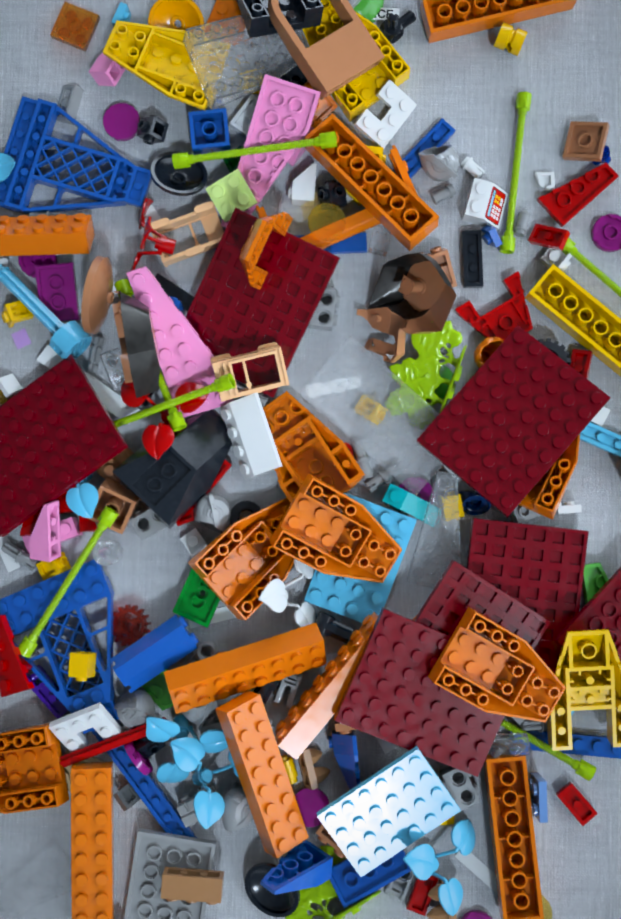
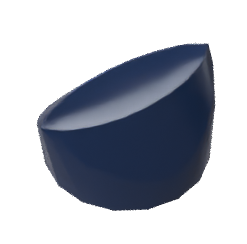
M476 491L458 492L461 495L463 511L467 514L481 515L486 513L491 507V503Z

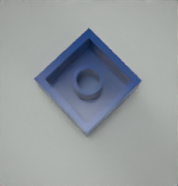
M226 108L188 112L191 145L194 155L231 150Z

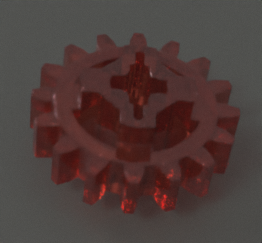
M128 604L125 605V608L123 606L118 607L119 612H113L115 616L113 618V636L117 637L115 639L116 643L122 641L121 646H126L127 644L130 646L145 636V633L151 631L147 629L151 622L146 621L149 614L143 615L145 609L138 610V605H133L131 608V605ZM129 613H133V614H135L137 617H136V618H135V617H132V615L129 614Z

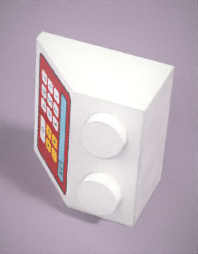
M474 178L462 221L483 227L489 225L499 230L508 193L492 182Z

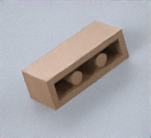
M165 867L162 874L161 899H166L169 902L184 900L187 903L206 902L209 905L221 903L225 871Z

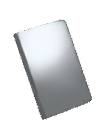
M64 85L57 106L60 108L64 106L66 108L65 112L76 120L84 90L77 85ZM66 90L71 91L69 100L63 99ZM58 115L56 121L73 125L66 117Z

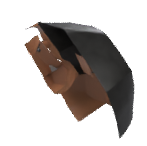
M414 253L390 260L383 265L368 309H357V315L364 317L372 328L393 335L396 343L390 344L375 338H369L365 346L361 347L366 352L370 350L382 355L383 361L395 363L405 354L406 333L430 334L442 331L457 295L445 272L435 259L422 253Z
M114 291L120 295L121 300L116 304H112L122 350L120 358L125 383L133 382L136 398L157 391L159 385L160 361L149 307L139 300L121 293V291Z

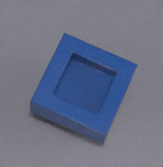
M486 225L481 228L484 234L482 238L487 245L497 248L503 244L495 227Z

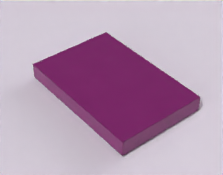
M74 263L35 266L38 298L61 322L80 320Z

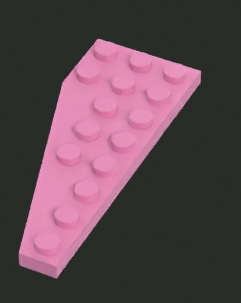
M265 74L244 148L304 140V137L310 131L321 92ZM297 148L241 156L237 169L240 170L258 202L244 212L252 215L256 209L255 206L259 205ZM222 219L221 226L227 227L229 221L225 223Z
M147 266L128 271L126 274L135 298L150 309L160 367L172 399L175 398L177 389L186 382H195L203 386L211 385L215 379L214 370L210 359L214 357L211 350L200 339L199 334L183 313L178 310L170 296L168 297ZM218 391L210 392L207 399L197 410L191 413L182 412L183 417H188L222 407L234 401V398L221 402Z

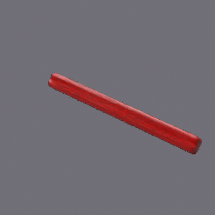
M146 724L60 756V765L67 767L146 736Z

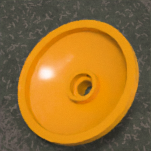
M158 0L150 10L148 25L204 34V18L201 10L193 0ZM176 20L181 21V27L176 26Z

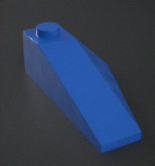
M332 730V736H328L329 748H333L335 758L349 790L360 784L356 732L352 730L350 734H340V732Z
M305 840L288 851L285 857H281L279 864L265 875L260 885L274 895L317 887L332 878L333 857L308 840Z

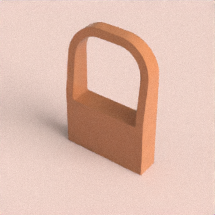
M268 0V13L272 24L312 88L321 92V100L377 66L385 57L348 0H330L344 26L308 48H305L281 12L278 0Z

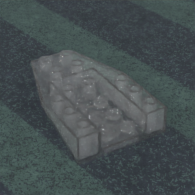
M242 15L185 30L183 43L211 110L260 90L265 74L280 78L297 66L278 33L249 38ZM294 30L305 48H308L309 44L303 30Z

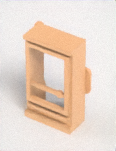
M212 201L195 206L194 212L169 220L165 217L151 222L153 230L160 234L189 225L195 241L194 247L169 256V254L162 252L160 257L165 267L218 247L224 230ZM200 220L209 241L204 244H200L197 241L191 225Z
M276 342L260 345L256 351L235 356L226 353L210 359L215 379L231 373L235 380L232 364L238 362L243 364L247 381L246 386L248 388L238 390L236 385L231 390L219 392L221 402L289 385L282 349ZM274 354L280 380L251 387L252 383L249 381L245 361Z

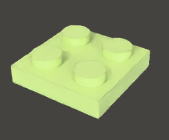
M239 169L205 188L225 223L230 220L235 208L246 211L258 203Z

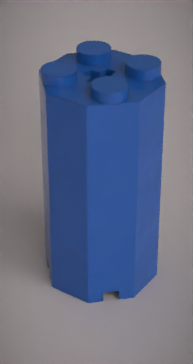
M173 616L109 659L110 663L115 662V666L112 668L125 687L128 685L131 687L128 690L130 693L198 648L197 643L199 640L194 632L189 633L186 628L188 623L183 616Z

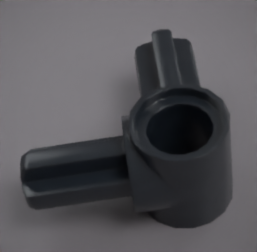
M408 11L400 18L398 14L390 13L388 19L380 25L379 29L388 41L393 44L403 36L404 28L416 20V16L412 11Z

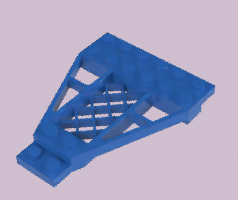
M22 96L4 154L11 156L15 160V166L9 177L0 182V207L22 214L46 212L47 210L50 212L117 207L126 206V204L142 208L152 181L149 169L135 166L127 159H124L58 107L56 103L39 98L37 101ZM58 115L66 117L78 128L73 143L51 137ZM85 133L110 154L80 146L82 134ZM55 146L58 153L48 157L46 150ZM73 151L76 158L66 163L63 156ZM61 157L64 165L54 169L51 162ZM91 157L94 164L84 168L81 161ZM109 162L112 169L102 174L99 166ZM79 163L82 170L72 174L69 167ZM50 164L52 171L43 175L40 171L41 167ZM97 168L100 175L90 180L87 173ZM67 169L71 176L60 180L58 173ZM85 174L88 182L79 186L75 179ZM55 175L59 182L48 178ZM112 175L108 185L105 178ZM103 179L106 187L96 191L93 184ZM73 180L76 187L67 185V183ZM36 184L58 189L53 206L28 208ZM89 186H92L94 192L84 189ZM65 192L97 201L60 205L63 193Z
M96 558L82 565L48 620L47 628L44 627L42 629L40 638L45 649L44 653L31 659L22 657L32 666L31 670L71 714L100 702L111 716L118 720L117 710L114 709L113 662L110 663L109 661L113 657V596L115 593L109 577L105 575L100 559ZM71 569L0 599V615H6L14 637L35 628ZM107 598V626L92 632L83 607ZM66 615L63 623L55 620ZM71 615L79 618L76 628L67 625ZM53 623L62 626L58 636L49 633ZM65 628L74 631L70 641L62 638ZM106 630L107 668L94 637L96 634ZM78 633L86 636L83 646L74 643ZM50 637L56 639L54 646L51 643ZM60 641L69 644L65 654L56 651ZM72 646L84 652L97 653V668L95 671L100 673L97 683L88 679L87 681H82L79 691L70 687L75 677H69L68 682H66L63 674H68V671L63 669L66 660L70 658L68 655ZM56 654L63 657L61 664H59ZM44 656L48 657L59 690L34 664L35 660ZM86 683L94 686L90 689L83 691ZM90 728L82 732L85 734L95 729Z

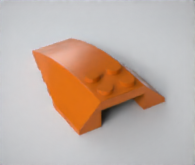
M281 212L256 219L249 232L247 241L241 249L239 259L250 286L260 290L268 274L267 271L256 266V263L271 231L283 236L286 235L293 220L288 213Z
M286 391L263 407L282 463L281 467L275 469L279 479L278 482L290 503L308 473L342 493L351 490L363 478L365 473L345 443L289 392Z

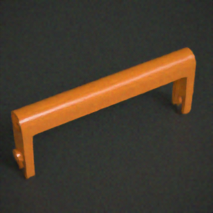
M393 145L388 156L395 173L417 194L407 172L409 171L408 165L405 160L402 161L396 146ZM255 206L259 218L267 217L263 207ZM364 209L307 234L300 239L325 249L381 223L367 209Z

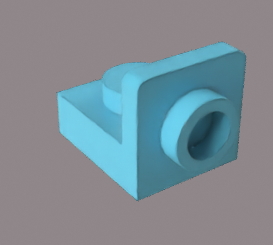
M120 2L111 21L113 27L117 20L130 22L131 13L127 4Z

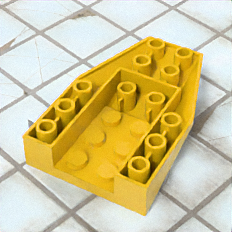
M320 0L324 6L320 26L301 29L307 47L344 26L330 0ZM357 12L356 14L385 57L377 66L331 94L349 122L380 100L376 94L387 80L390 79L398 87L409 79L411 69L380 29Z

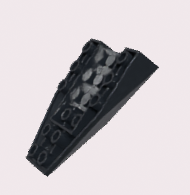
M237 0L249 38L278 33L268 13V0ZM278 0L280 10L293 30L320 26L324 8L320 0Z
M212 410L201 412L185 420L187 427L174 432L175 437L172 445L162 454L159 460L153 458L143 445L112 471L114 477L143 501L169 529L210 490L232 446L225 422Z

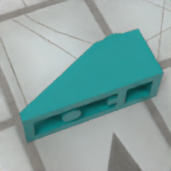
M391 483L381 502L430 526H434L442 510Z

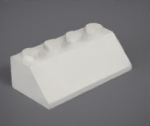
M258 392L229 402L220 408L221 416L225 421L227 434L231 439L233 451L237 457L244 480L264 475L282 466Z

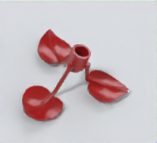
M145 198L139 219V229L144 228L140 249H144L146 239L156 242L154 248L158 249V251L137 252L131 271L135 270L137 263L143 255H162V252L173 255L176 240L167 238V236L153 230L151 226L152 218L150 216L145 223V214L153 203L149 198ZM151 232L158 236L157 239L149 236V233Z
M124 381L121 385V398L127 406L138 407L143 404L145 399L152 406L157 405L148 397L149 394L136 398L133 382L125 383ZM186 382L177 389L175 398L205 386L195 382ZM209 393L175 406V408L179 412L180 406L182 412L191 413L204 403ZM168 409L160 411L162 414L161 419L164 423H159L158 426L149 425L142 435L145 449L156 460H159L162 454L170 448L175 437L174 431L167 419V416H169Z

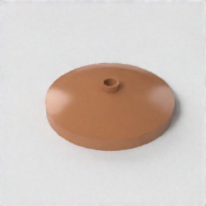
M97 256L93 260L86 277L82 296V326L86 333L94 335L101 330L107 318L110 305L114 300L112 265L110 259L103 256Z

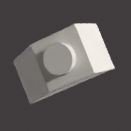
M313 163L293 180L292 187L288 189V199L292 200V205L314 207L317 164Z

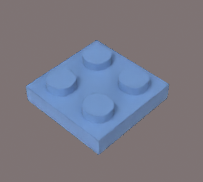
M538 772L531 773V779H528L529 790L531 791L532 813L540 823H548L547 781Z

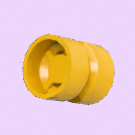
M503 22L494 47L501 50L508 49V53L518 56L528 32L519 28L514 30L512 25Z

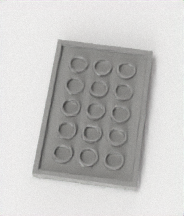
M139 828L124 919H204L206 902L187 903L184 900L169 902L166 899H161L162 874L165 867L212 870L217 841Z

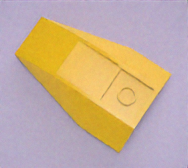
M117 20L105 45L103 54L167 97L205 110L210 106L222 78L230 45L192 31Z

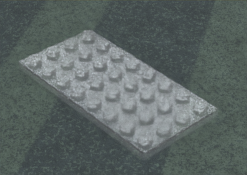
M351 335L300 391L299 394L415 496L443 465L416 442L439 413Z

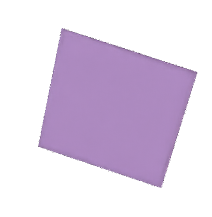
M25 328L11 334L17 349L31 344Z

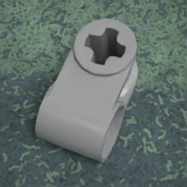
M212 641L203 642L182 666L214 656L217 652L216 644ZM204 646H208L211 648V655H205L203 653Z
M410 871L384 886L383 892L385 894L391 893L403 901L413 877V872Z

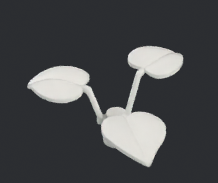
M294 558L295 568L301 574L286 584L280 579H273L263 589L258 600L265 603L276 613L283 612L286 606L295 607L297 610L294 613V619L298 628L315 623V610L308 602H302L301 605L287 602L288 593L285 588L301 580L304 576L307 579H311L315 569Z

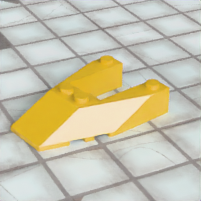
M608 629L567 631L555 670V675L564 684L566 689L547 720L548 743L552 751L573 750L571 711L606 709L607 739L613 748L621 747V662Z

